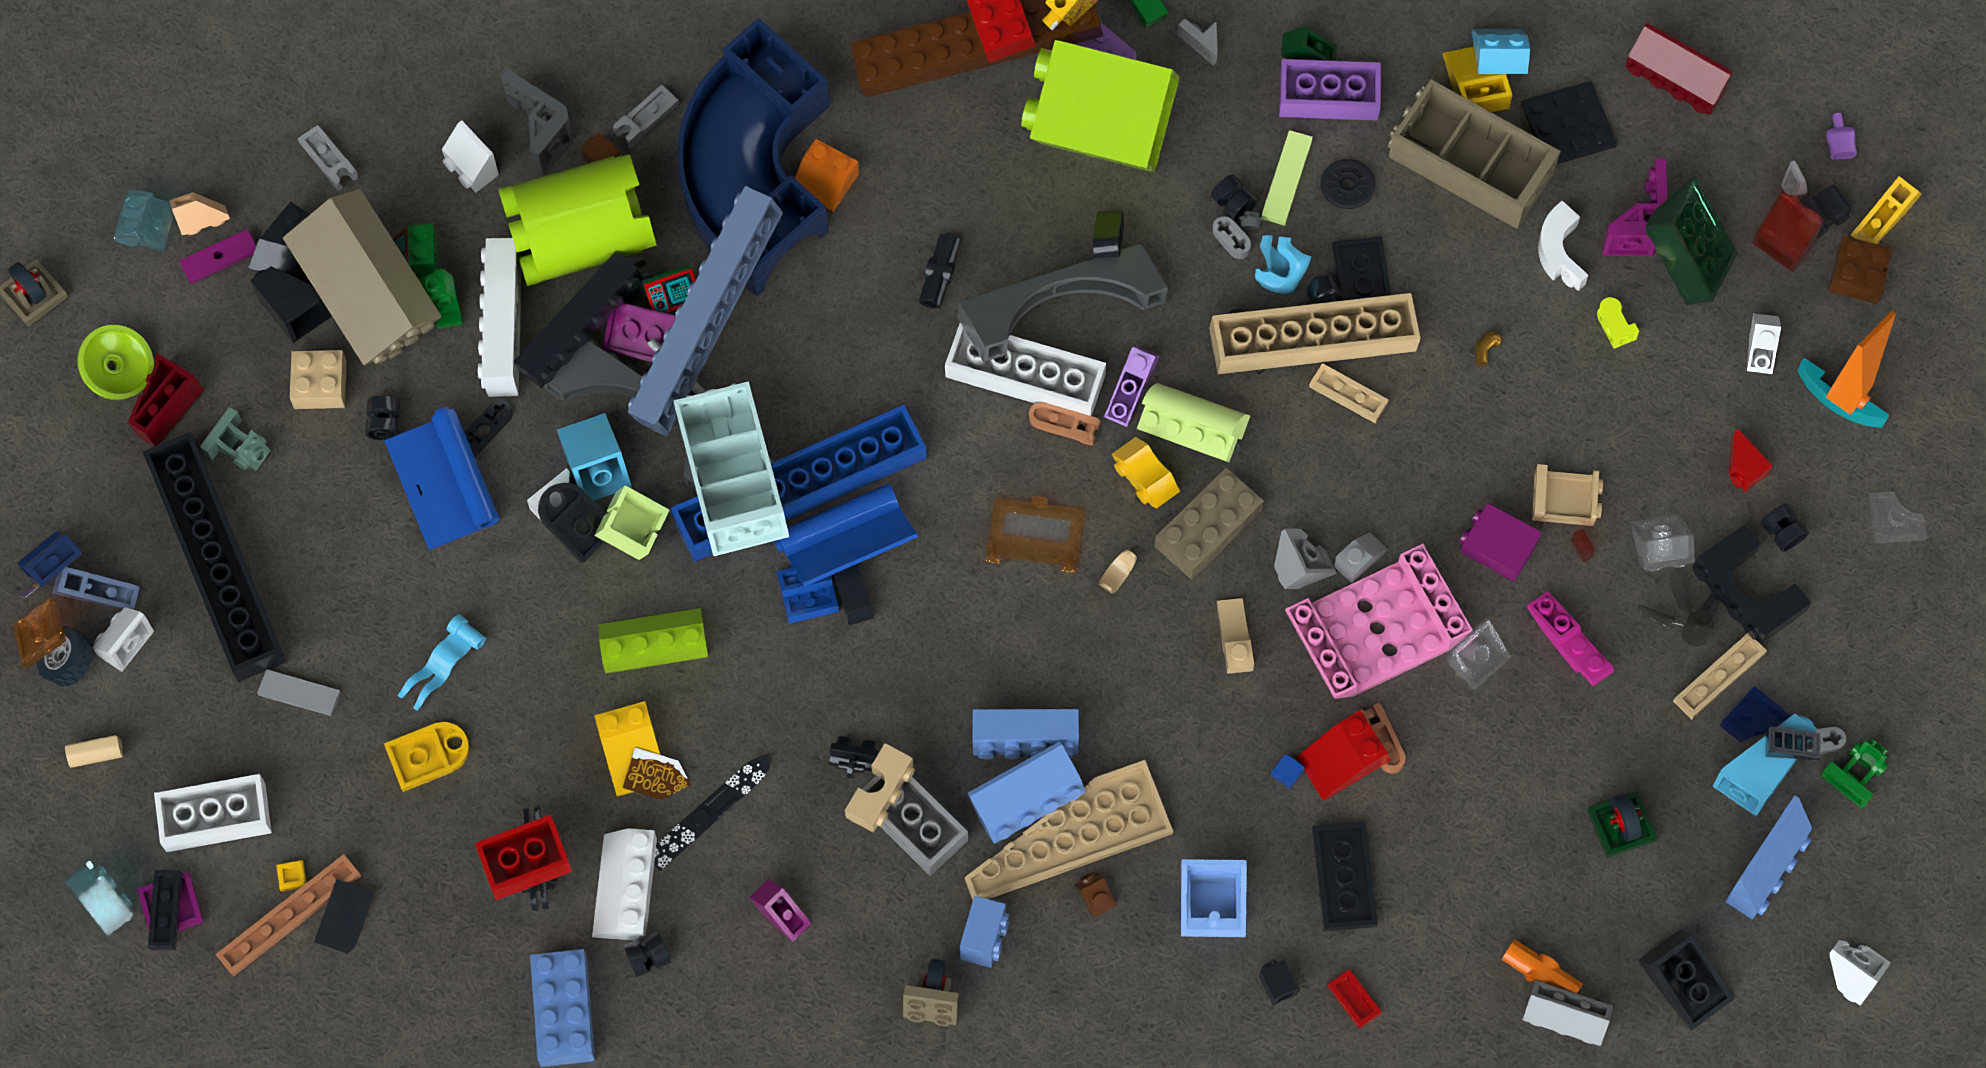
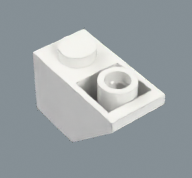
M1753 313L1749 336L1747 371L1773 373L1781 331L1779 316Z

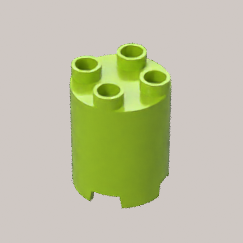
M630 154L617 158L611 156L498 189L506 217L519 214L521 216V220L508 223L517 253L531 249L532 254L519 257L527 287L602 265L615 251L626 258L657 246L649 216L642 215L634 187L638 186L639 182Z

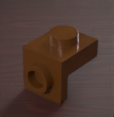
M1088 873L1079 879L1080 882L1074 885L1076 890L1080 892L1093 918L1117 906L1104 877L1098 873Z

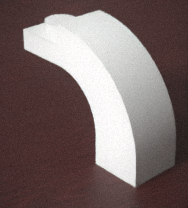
M1561 201L1551 210L1544 221L1538 242L1539 258L1544 270L1553 281L1561 275L1563 282L1567 286L1575 287L1579 291L1585 286L1588 274L1568 257L1563 248V240L1577 228L1580 216Z

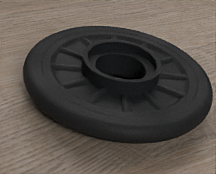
M1355 160L1336 161L1326 168L1321 177L1320 185L1324 197L1332 205L1342 209H1355L1363 206L1371 199L1375 190L1373 174L1364 164ZM1349 179L1354 182L1355 186L1352 189H1345L1342 187L1341 182Z

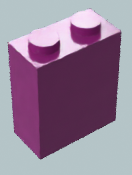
M1487 503L1483 510H1477L1472 519L1474 526L1471 531L1466 529L1459 542L1463 544L1460 553L1515 582L1537 546L1542 532Z

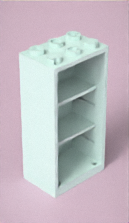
M749 381L740 384L734 383L729 387L721 389H710L705 393L694 396L687 395L686 398L674 400L713 556L789 537Z

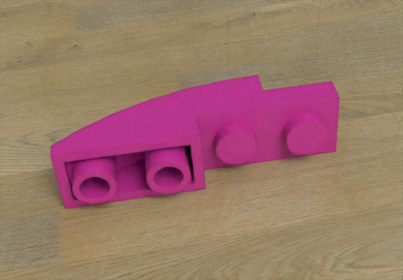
M1548 591L1527 605L1542 631L1576 674L1580 672L1594 686L1614 672V667L1583 635L1581 626Z

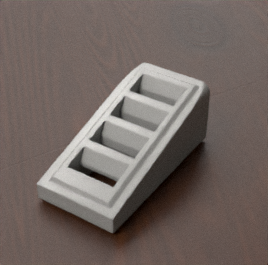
M1792 161L1788 166L1781 186L1790 204H1795L1808 198L1805 178L1795 161Z

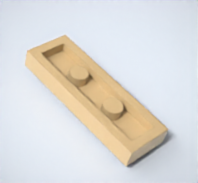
M1323 363L1309 385L1313 390L1373 423L1377 422L1388 404L1387 398Z

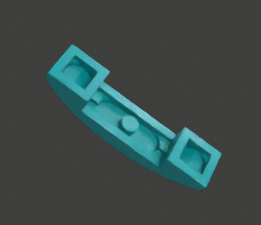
M1806 358L1801 361L1797 370L1808 390L1823 405L1838 415L1862 425L1880 428L1885 425L1889 414L1870 401L1862 410L1857 408L1850 415L1827 399L1826 395L1830 391L1831 386L1822 381L1825 371Z

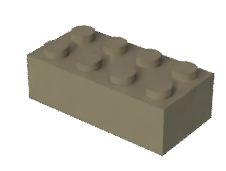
M1225 468L1155 536L1154 547L1193 580L1262 512L1264 501L1231 471Z

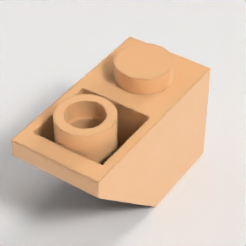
M194 192L169 200L182 235H193L200 232L202 228L208 226L216 227L222 225L225 220L230 219L225 205Z

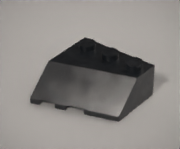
M290 202L259 238L248 269L257 272L272 266L312 285L283 240L286 234L310 214Z

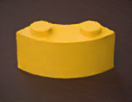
M1133 438L1112 453L1116 461L1114 464L1116 471L1120 476H1125L1137 490L1136 494L1143 504L1149 503L1157 509L1180 492L1171 472L1161 464L1149 445L1139 438Z

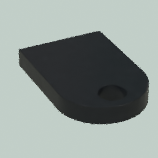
M557 483L543 492L538 504L541 522L578 561L584 563L604 542V540L594 535L606 513L583 489L575 484ZM553 492L559 493L562 498L561 504L557 507L552 506L549 500Z

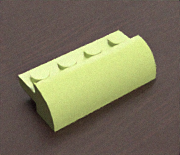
M1156 383L1148 390L1142 401L1145 407L1137 429L1230 462L1237 440H1242L1250 415Z

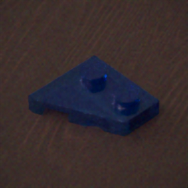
M1754 686L1721 722L1720 726L1736 740L1743 742L1765 734L1768 727H1778L1790 718L1791 715Z

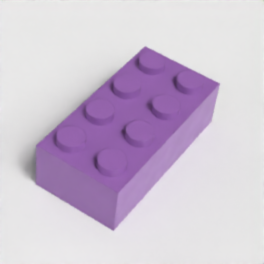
M1282 59L1279 117L1378 120L1380 111L1381 63Z

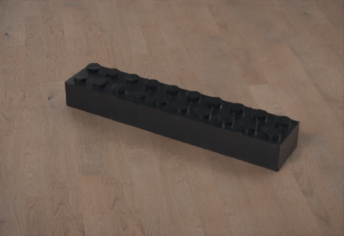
M191 432L143 451L228 663L237 681H243L266 671V669L269 670L287 662Z

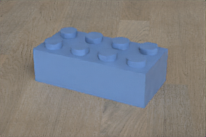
M973 709V755H978L980 759H992L994 755H1005L1006 759H1018L1020 755H1031L1032 757L1059 741L1062 743L1070 759L1073 758V755H1078L1079 709Z
M584 949L530 955L537 1057L540 1066L546 1067L595 1061L588 966Z

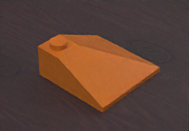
M1891 311L1858 344L1826 395L1827 399L1850 415L1857 408L1862 410L1871 398L1868 396V393L1873 387L1896 316L1894 311Z

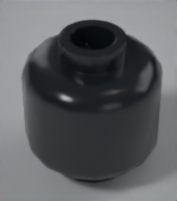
M1316 276L1306 289L1311 304L1342 301L1343 298L1342 291L1336 279L1332 276Z

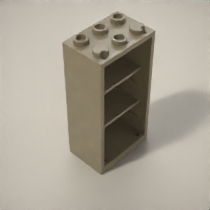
M1431 79L1426 87L1422 85L1421 89L1418 90L1415 97L1417 100L1414 105L1409 104L1406 108L1402 123H1396L1391 131L1390 136L1392 138L1388 144V148H1390L1389 158L1518 229L1555 173L1561 151Z
M361 189L329 198L283 237V240L364 366L373 362L375 365H378L388 357L390 360L396 358L403 353L402 348L404 346L408 347L419 340L418 335L432 330L435 327L434 322L442 317Z

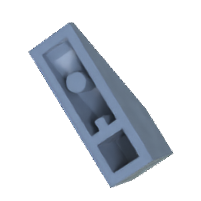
M65 567L57 574L52 594L119 609L126 607L134 610L140 586Z

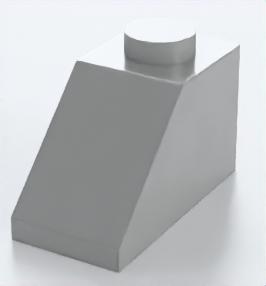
M1369 532L1354 539L1336 556L1334 567L1353 584L1388 551V548Z

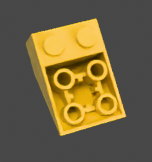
M1474 47L1443 52L1453 92L1489 112L1509 109L1512 92L1506 74H1478Z

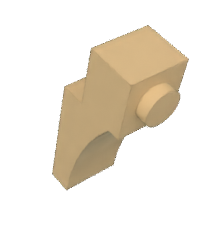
M1243 598L1217 601L1227 674L1253 671L1254 660Z

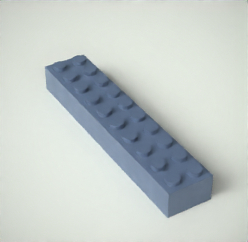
M747 186L744 187L742 192L737 194L731 214L725 217L722 224L723 229L719 237L713 240L708 258L703 260L700 265L699 276L689 286L686 301L677 309L676 320L673 326L669 327L665 332L664 343L661 349H658L653 355V364L649 372L643 375L640 382L641 387L637 395H634L629 402L628 413L641 425L666 437L668 436L677 419L674 400L686 398L690 394L783 214L771 197Z

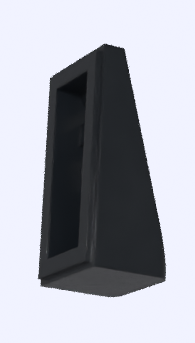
M1768 727L1766 730V757L1820 760V733ZM1776 738H1781V747H1776ZM1787 738L1791 739V749L1787 748ZM1797 739H1802V751L1797 750ZM1807 740H1812V752L1807 751Z

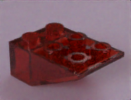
M1782 191L1757 231L1752 244L1793 273L1811 252L1824 219L1815 210L1808 209L1802 205L1795 196L1788 195Z

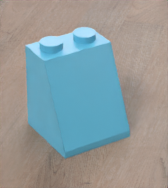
M605 413L557 430L576 485L583 489L593 501L616 493L624 485L629 488L632 487L620 448Z

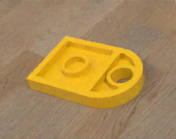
M449 722L434 723L384 743L403 792L458 770L465 763L469 754V742L464 731L457 725ZM458 737L462 739V745L458 749H450L448 742L451 738Z

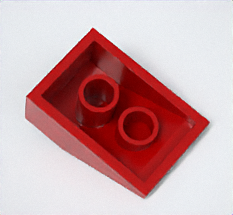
M1361 710L1339 722L1296 757L1299 763L1305 767L1304 771L1323 801L1391 761L1387 751Z

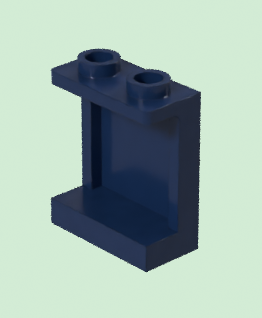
M55 531L18 561L17 565L34 584L42 587L79 557L82 552L65 533L61 535L58 531Z

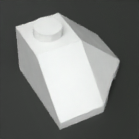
M1841 940L1838 941L1829 953L1838 990L1843 993L1846 999L1859 1005L1862 1004L1891 963L1868 946L1860 945L1858 948L1849 947L1848 942Z

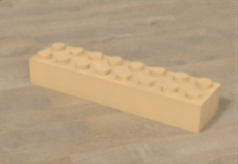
M1411 293L1214 315L1209 327L1218 374L1415 352L1421 339Z

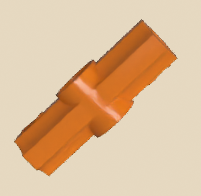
M1516 939L1502 958L1503 961L1523 973L1529 982L1537 980L1576 994L1583 985L1579 980L1561 970L1559 964L1545 954H1537Z

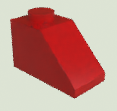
M1737 429L1730 441L1729 475L1735 487L1742 488L1747 492L1768 476L1773 466L1744 434Z

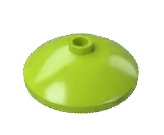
M106 325L92 331L84 339L78 351V369L85 384L96 394L111 400L128 399L140 393L146 387L147 382L145 380L154 368L153 355L144 338L136 331L121 325ZM107 363H112L115 366V369L110 370L107 366Z

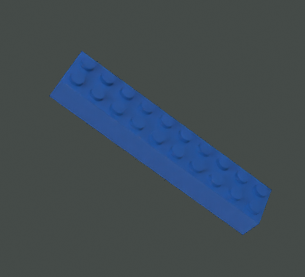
M902 405L771 463L785 521L927 459L926 446L905 405ZM698 496L672 507L673 520L693 562L712 555L713 552Z

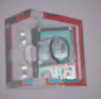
M1680 514L1630 522L1638 561L1644 570L1658 571L1664 567L1673 566L1679 568L1695 563L1694 534Z

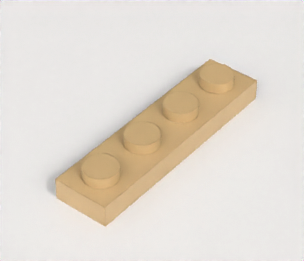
M1747 633L1677 695L1673 702L1692 720L1763 657L1767 650Z

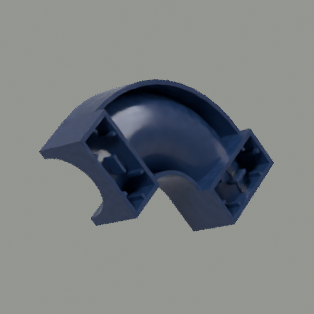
M759 18L723 48V57L699 83L683 116L678 141V169L685 206L698 236L710 252L713 240L719 237L723 229L722 224L725 217L731 214L734 208V200L737 194L742 192L745 186L771 197L783 212L745 285L756 296L764 291L770 272L791 247L807 236L817 234L820 238H823L828 233L826 206L791 175L787 177L780 163L789 143L830 107L828 80Z

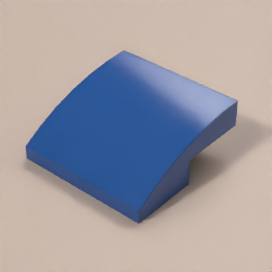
M793 568L776 571L789 623L839 612L831 575L804 587Z

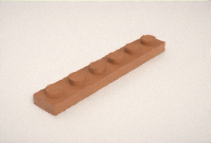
M343 854L215 955L234 977L327 904L336 879L352 884L361 877L360 873Z

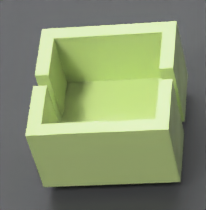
M624 485L616 491L607 509L609 513L604 515L594 536L640 560L648 555L658 535L656 532L661 529L669 509Z

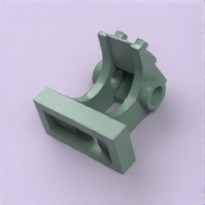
M229 407L201 444L200 449L203 455L212 461L218 452L221 451L233 458V462L243 470L250 468L256 471L271 450L265 445L267 441L253 430L247 435L237 428L242 420L238 412ZM239 440L243 441V444L237 448V451L233 450Z

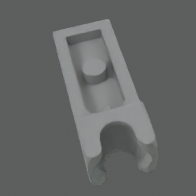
M660 85L627 116L624 115L614 124V134L619 137L623 133L629 132L626 139L628 147L633 148L643 139V136L679 105V100L664 86Z
M318 125L298 138L300 145L327 176L337 191L342 190V185L340 184L342 176L347 175L352 180L358 179L355 168Z

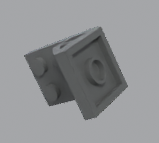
M506 69L501 75L506 99L513 107L518 108L520 106L524 108L529 115L530 151L535 171L545 176L573 141L567 106L509 69Z

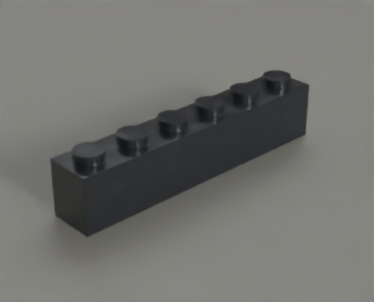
M615 251L514 360L519 372L541 389L545 384L550 383L554 379L556 372L563 365L570 362L577 349L588 342L590 335L597 328L604 325L611 312L618 309L622 305L624 298L631 291L638 288L643 279L638 268Z

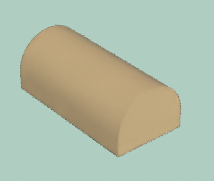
M116 735L65 746L70 768L124 757L122 740Z

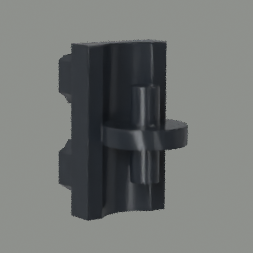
M839 736L836 743H831L829 765L847 770V778H853L854 771L862 773L864 771L872 772V764L878 755L876 742L865 740L862 741L861 747L852 746V739Z

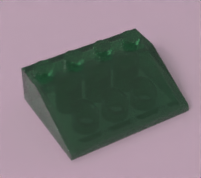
M1693 176L1652 213L1645 226L1647 236L1653 242L1658 256L1661 257L1669 276L1672 277L1678 293L1682 296L1686 305L1714 301L1737 256V252L1698 178Z

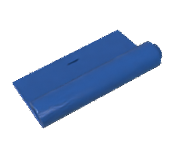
M449 407L437 409L434 412L435 415L431 418L432 422L384 440L429 550L500 521L455 409H449Z
M886 484L787 527L789 537L775 540L774 544L779 553L784 552L805 587L913 540L918 536L900 509L890 484Z

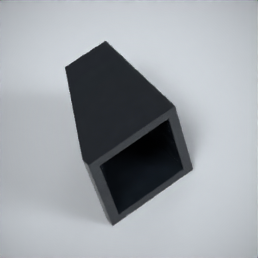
M270 266L266 270L256 273L254 278L250 280L258 300L292 343H295L332 317L312 285Z

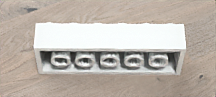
M486 238V248L481 249V260L484 263L485 271H481L480 275L481 286H484V294H480V308L483 309V317L479 318V329L482 332L483 340H479V355H482V363H478V377L481 379L482 389H486L488 397L519 396V370L514 360L520 355L522 267L519 260L521 253H517L513 238Z
M961 323L945 363L946 378L1032 403L1045 402L1092 416L1106 374V363L1012 335L1008 339L1006 355L983 362Z

